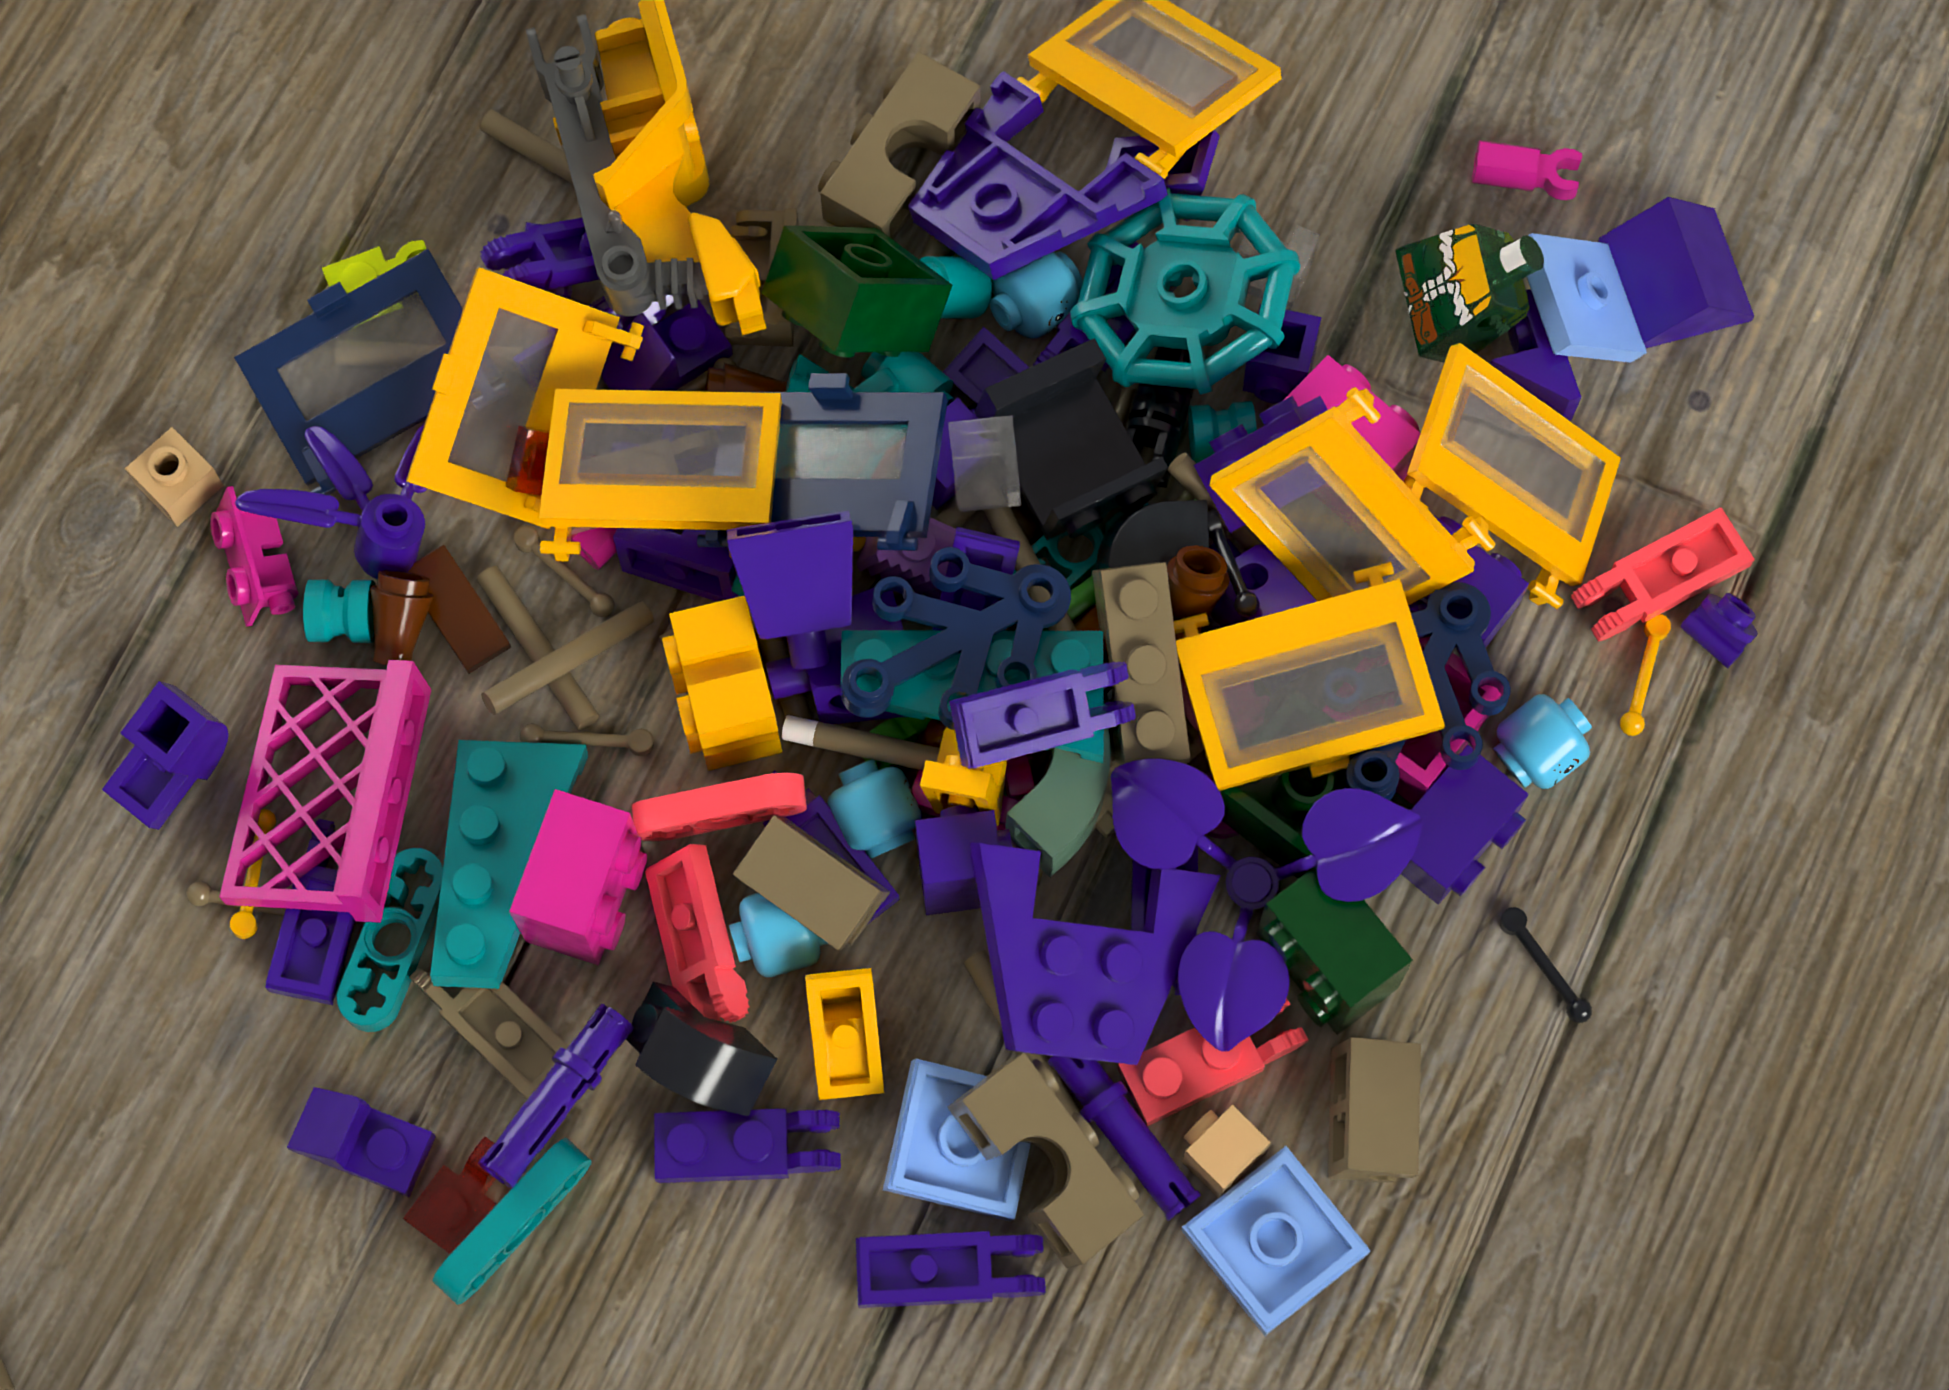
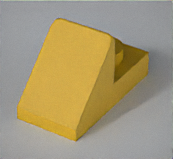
M946 727L943 732L937 762L926 760L920 787L937 814H940L943 809L952 806L962 805L973 809V805H977L980 812L994 810L996 826H999L1007 760L974 769L962 766L955 730Z
M872 968L805 975L819 1100L884 1093Z

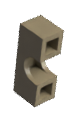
M919 51L906 69L900 66L893 72L883 92V99L885 100L874 115L867 113L861 118L851 137V149L842 162L837 160L831 162L820 179L818 192L821 197L822 217L836 227L878 228L894 240L911 215L908 206L916 195V184L914 179L894 168L890 163L891 160L899 152L913 147L927 148L943 156L946 150L954 152L967 133L965 122L975 108L980 109V85Z
M1166 562L1092 570L1099 631H1103L1109 663L1125 662L1129 676L1127 680L1112 686V697L1108 698V703L1113 701L1134 703L1136 714L1135 720L1112 727L1116 763L1122 765L1141 759H1166L1173 761L1189 759L1190 751Z
M1021 1053L1007 1060L947 1108L986 1160L1003 1155L1018 1142L1033 1144L1046 1153L1054 1170L1053 1187L1047 1198L1031 1210L1027 1216L1066 1268L1083 1265L1145 1214L1135 1202L1139 1198V1194L1129 1177L1116 1166L1110 1169L1095 1147L1099 1144V1140L1089 1123L1078 1113L1070 1115L1055 1095L1059 1091V1086L1052 1073L1039 1060L1034 1059L1030 1061L1025 1053Z

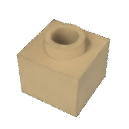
M173 427L125 468L134 484L177 527L224 486L214 468ZM179 464L177 470L173 474L167 475Z
M1232 1104L1220 1117L1212 1110L1208 1111L1186 1133L1184 1139L1191 1146L1185 1151L1182 1163L1217 1198H1220L1266 1154L1271 1142Z

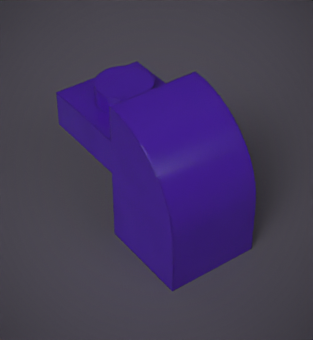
M159 681L120 732L121 735L135 746L102 790L147 827L159 830L197 779L208 780L225 751L228 741V729L221 721L177 686Z

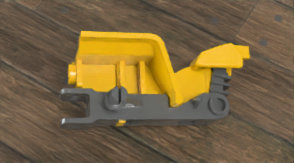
M640 0L638 6L642 19L623 18L613 22L608 28L594 33L600 53L602 71L586 14L577 16L585 52L580 55L579 50L575 47L564 46L555 53L554 61L556 62H545L535 27L526 29L544 96L552 103L555 114L553 118L560 144L563 145L596 271L609 307L617 314L636 316L645 312L652 302H658L660 310H666V295H672L675 308L682 309V294H688L691 308H698V299H704L703 295L708 294L714 318L718 325L724 326L739 322L742 335L767 329L759 299L761 283L756 267L719 219L695 212L690 213L686 208L699 201L707 193L709 174L693 115L685 73L664 0ZM604 84L607 96L606 101H603L601 94Z

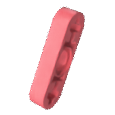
M797 773L765 774L649 798L632 804L633 823L638 836L641 837V841L673 840L771 820L773 815L781 817L792 816L807 810L804 776Z

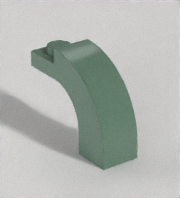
M1108 728L1104 729L1103 763L1080 758L1081 754L1050 748L1052 761L1045 776L1023 799L1007 812L1005 829L1010 830L1011 840L1021 849L1041 851L1039 867L1050 878L1082 847L1090 836L1100 815L1110 770L1111 750Z

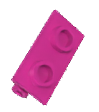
M230 486L226 488L217 510L211 514V533L215 546L218 549H225L230 567L226 574L228 595L234 606H241L247 627L253 625L260 609L263 607H269L271 614L274 615L292 611L295 608L294 599L298 596V590L287 553L264 556L262 550L280 548L283 544L277 518L252 514L238 509L235 505L237 498L234 488Z

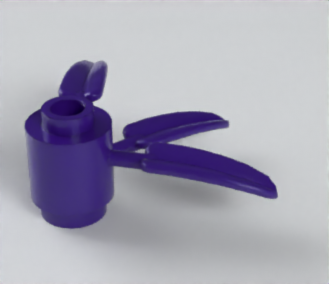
M425 422L412 438L396 471L394 480L398 486L402 487L400 495L383 494L372 500H369L366 496L373 488L372 480L348 448L334 434L323 427L313 426L305 430L304 437L331 482L344 499H355L362 510V515L338 510L339 502L333 496L288 489L246 491L238 496L235 505L244 512L324 528H330L336 522L357 526L358 532L354 544V554L357 562L366 574L378 579L379 571L408 572L416 562L425 529L423 512L411 498L414 492L423 493L427 488L406 482Z

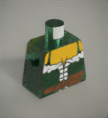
M1470 224L1401 246L1395 250L1419 357L1445 363L1449 348L1459 343L1477 354L1527 316L1530 307L1523 278L1541 270L1544 266L1542 250L1532 237L1524 235L1514 241L1507 232L1479 224Z

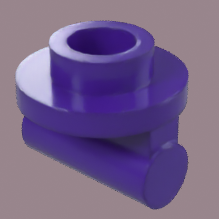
M1726 593L1722 598L1715 594H1708L1701 602V605L1694 609L1680 625V628L1727 669L1744 652V648L1758 635L1756 628L1752 624L1756 615L1747 604L1731 593Z

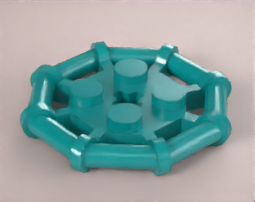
M1167 188L1168 195L1161 201L1132 214L1104 234L1096 232L1089 240L1087 245L1091 251L1078 303L1070 310L1071 321L1076 329L1083 330L1089 340L1095 338L1107 359L1106 363L1113 371L1112 378L1118 384L1124 387H1129L1133 383L1198 389L1199 394L1202 395L1212 392V385L1267 348H1278L1284 339L1281 328L1293 276L1299 272L1301 265L1296 251L1287 249L1257 212L1256 201L1245 194H1240L1235 198L1172 193L1170 188ZM1178 219L1217 223L1213 228L1178 225ZM1161 224L1164 225V228L1155 234L1157 241L1145 249L1142 243L1133 249L1128 247ZM1242 232L1260 255L1243 259L1238 252L1236 254L1230 241L1236 233ZM1112 265L1122 266L1123 270L1117 292L1105 295ZM1184 277H1192L1196 287L1192 294L1177 298L1173 292L1168 291L1170 286H1180ZM1267 278L1260 312L1257 314L1244 307L1249 285L1252 281ZM1125 315L1132 324L1136 334L1127 346L1123 344L1108 324V319ZM1237 326L1247 331L1209 358H1205L1203 347L1221 343L1228 336L1232 327ZM1154 346L1189 350L1191 363L1145 358Z

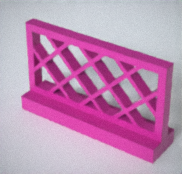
M388 660L386 670L275 665L219 896L226 905L349 912L356 921L381 923L432 691L413 661ZM291 685L316 686L323 695V697L294 718L285 709ZM326 687H335V688H333L331 691H329ZM361 688L379 689L375 706L354 721H352L340 705V703ZM334 709L347 726L321 746L315 748L303 731ZM284 718L287 723L281 727L282 719ZM370 729L367 740L363 734ZM298 736L310 754L278 776L271 766L274 753ZM358 739L365 748L363 762L339 779L326 761ZM321 766L334 784L302 807L289 789ZM270 775L273 781L267 785L268 778ZM356 788L355 797H353L350 792ZM284 794L297 812L265 835L258 826L261 809ZM345 797L352 806L349 822L326 838L313 819ZM307 824L321 843L289 866L275 847ZM255 834H256V835L258 836L259 840H257L255 843H253L254 837H255ZM343 846L342 855L340 856L337 850ZM270 852L283 871L262 887L243 886L247 868ZM331 855L339 866L333 892L307 890L299 878ZM291 884H294L297 890L286 888L289 887Z

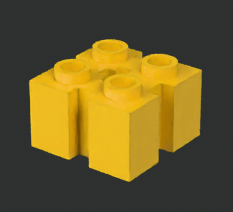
M745 595L669 613L674 635L663 637L662 642L676 695L686 692L689 694L678 697L676 700L690 754L703 751L707 769L710 771L782 753L774 708Z

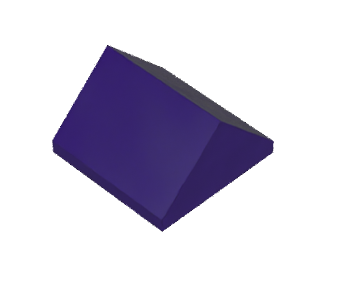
M1667 197L1599 237L1597 242L1606 243L1609 246L1645 348L1753 320L1754 314L1715 208Z

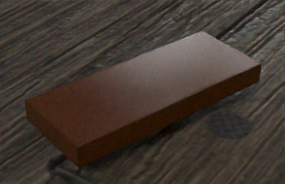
M442 545L414 563L408 572L423 575L430 579L428 592L432 593L434 597L428 614L468 674L511 648L510 642L445 545Z

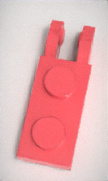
M1721 507L1614 562L1611 570L1577 588L1571 595V598L1577 608L1581 609L1596 604L1621 587L1630 604L1618 609L1616 612L1606 614L1591 628L1598 642H1602L1627 630L1640 619L1645 623L1749 568L1755 559Z
M689 844L646 868L647 870L645 871L671 983L704 1017L722 1021L720 1019L722 1017L724 1022L727 1020L729 1023L736 1022L749 1013L748 1008L750 1006L748 1005L749 999L746 997L748 993L746 984L733 970L736 965L706 845Z
M1287 998L1282 1009L1276 1016L1280 1015L1285 1008L1289 1007L1290 1003ZM1194 1027L1144 1051L1137 1065L1119 1063L1117 1069L1146 1126H1150L1263 1072L1266 1064L1297 1050L1306 1044L1309 1039L1303 1028L1298 1027L1278 1034L1275 1038L1257 1049L1249 1036L1230 1051L1224 1052L1214 1048Z

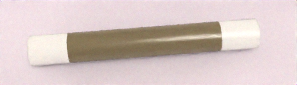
M792 715L786 716L782 730V740L918 770H924L926 760L937 762L940 750L939 747Z

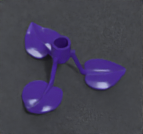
M1141 759L1122 764L1111 773L1113 825L1118 841L1132 859L1148 868L1172 869L1186 863L1191 858L1197 845L1229 870L1226 877V889L1230 898L1237 905L1241 906L1232 939L1214 931L1203 932L1197 935L1186 947L1178 969L1180 995L1191 1022L1207 1042L1217 1050L1224 1052L1230 1051L1245 1038L1269 1024L1282 1009L1289 992V971L1279 952L1271 944L1262 940L1245 941L1254 909L1265 907L1267 902L1278 895L1280 880L1316 866L1319 885L1322 891L1330 898L1346 902L1371 898L1391 885L1406 868L1414 855L1422 830V819L1419 814L1401 807L1378 794L1357 788L1335 790L1317 800L1305 817L1302 836L1305 845L1313 855L1275 868L1269 861L1258 857H1246L1237 861L1205 836L1222 821L1225 814V804L1215 783L1198 769L1173 760Z

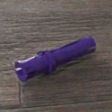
M600 1003L587 1021V1024L566 1049L563 1047L558 1049L552 1057V1061L555 1064L546 1074L547 1076L506 1126L498 1140L478 1161V1164L497 1181L513 1189L528 1165L552 1137L576 1102L581 1099L587 1089L595 1090L602 1081V1077L599 1075L618 1047L633 1032L634 1027L611 1007Z
M1052 1056L1047 1061L1084 1107L1079 1112L1088 1123L1094 1120L1164 1212V1216L1168 1221L1202 1196L1198 1190H1195L1124 1097L1129 1091L1121 1081L1114 1084L1096 1060Z

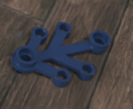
M954 547L942 548L933 555L929 568V578L932 584L944 592H954L964 588L1000 601L979 611L913 593L910 584L900 577L890 576L880 580L874 589L872 599L873 609L880 618L886 621L906 619L943 629V631L883 662L874 659H861L852 663L844 672L840 694L844 706L851 713L860 717L878 716L890 706L896 686L961 653L952 687L947 689L942 695L938 710L941 722L949 729L955 730L952 714L949 712L947 704L951 700L977 694L994 635L1017 624L1011 655L1001 662L996 674V688L1010 685L1004 677V674L1009 670L1022 671L1028 680L1037 678L1034 660L1042 630L1060 622L1070 606L1071 590L1067 580L1056 569L1042 564L1025 566L1014 575L970 564L966 554ZM944 562H953L960 568L961 573L953 578L945 577L939 572L938 566ZM1034 586H1040L1049 592L1051 598L1045 602H1036L1029 597L1027 590ZM888 591H896L903 596L905 602L898 607H890L883 603L881 595ZM863 675H872L879 680L881 686L876 691L866 692L858 687L856 680Z
M1453 582L1439 590H1435L1429 597L1426 609L1413 612L1411 616L1418 639L1431 636L1423 650V655L1445 724L1444 729L1439 730L1442 738L1441 757L1449 767L1465 770L1476 764L1483 743L1480 734L1474 728L1466 725L1445 670V666L1455 647L1472 683L1469 691V702L1475 711L1487 716L1500 713L1507 705L1511 688L1507 678L1501 673L1494 671L1481 638L1488 628L1491 617L1487 598L1472 585ZM1452 604L1462 605L1469 610L1470 615L1464 619H1456L1448 613L1447 607ZM1384 645L1356 653L1367 659H1375L1384 655L1386 650ZM1390 665L1359 674L1348 668H1338L1327 675L1322 695L1325 704L1330 709L1344 713L1355 709L1361 701L1398 690ZM1344 682L1351 685L1355 693L1349 698H1339L1332 692L1331 687L1336 683ZM1484 685L1494 686L1499 690L1501 698L1496 701H1487L1479 695L1478 689ZM1400 696L1398 697L1394 707L1402 705ZM1457 739L1466 740L1472 746L1473 752L1467 756L1457 755L1451 750L1450 743ZM1406 740L1357 753L1348 764L1345 775V788L1370 791L1390 801L1396 792L1399 781V768L1395 761ZM1376 765L1384 771L1385 778L1378 782H1371L1364 778L1361 770L1365 766Z

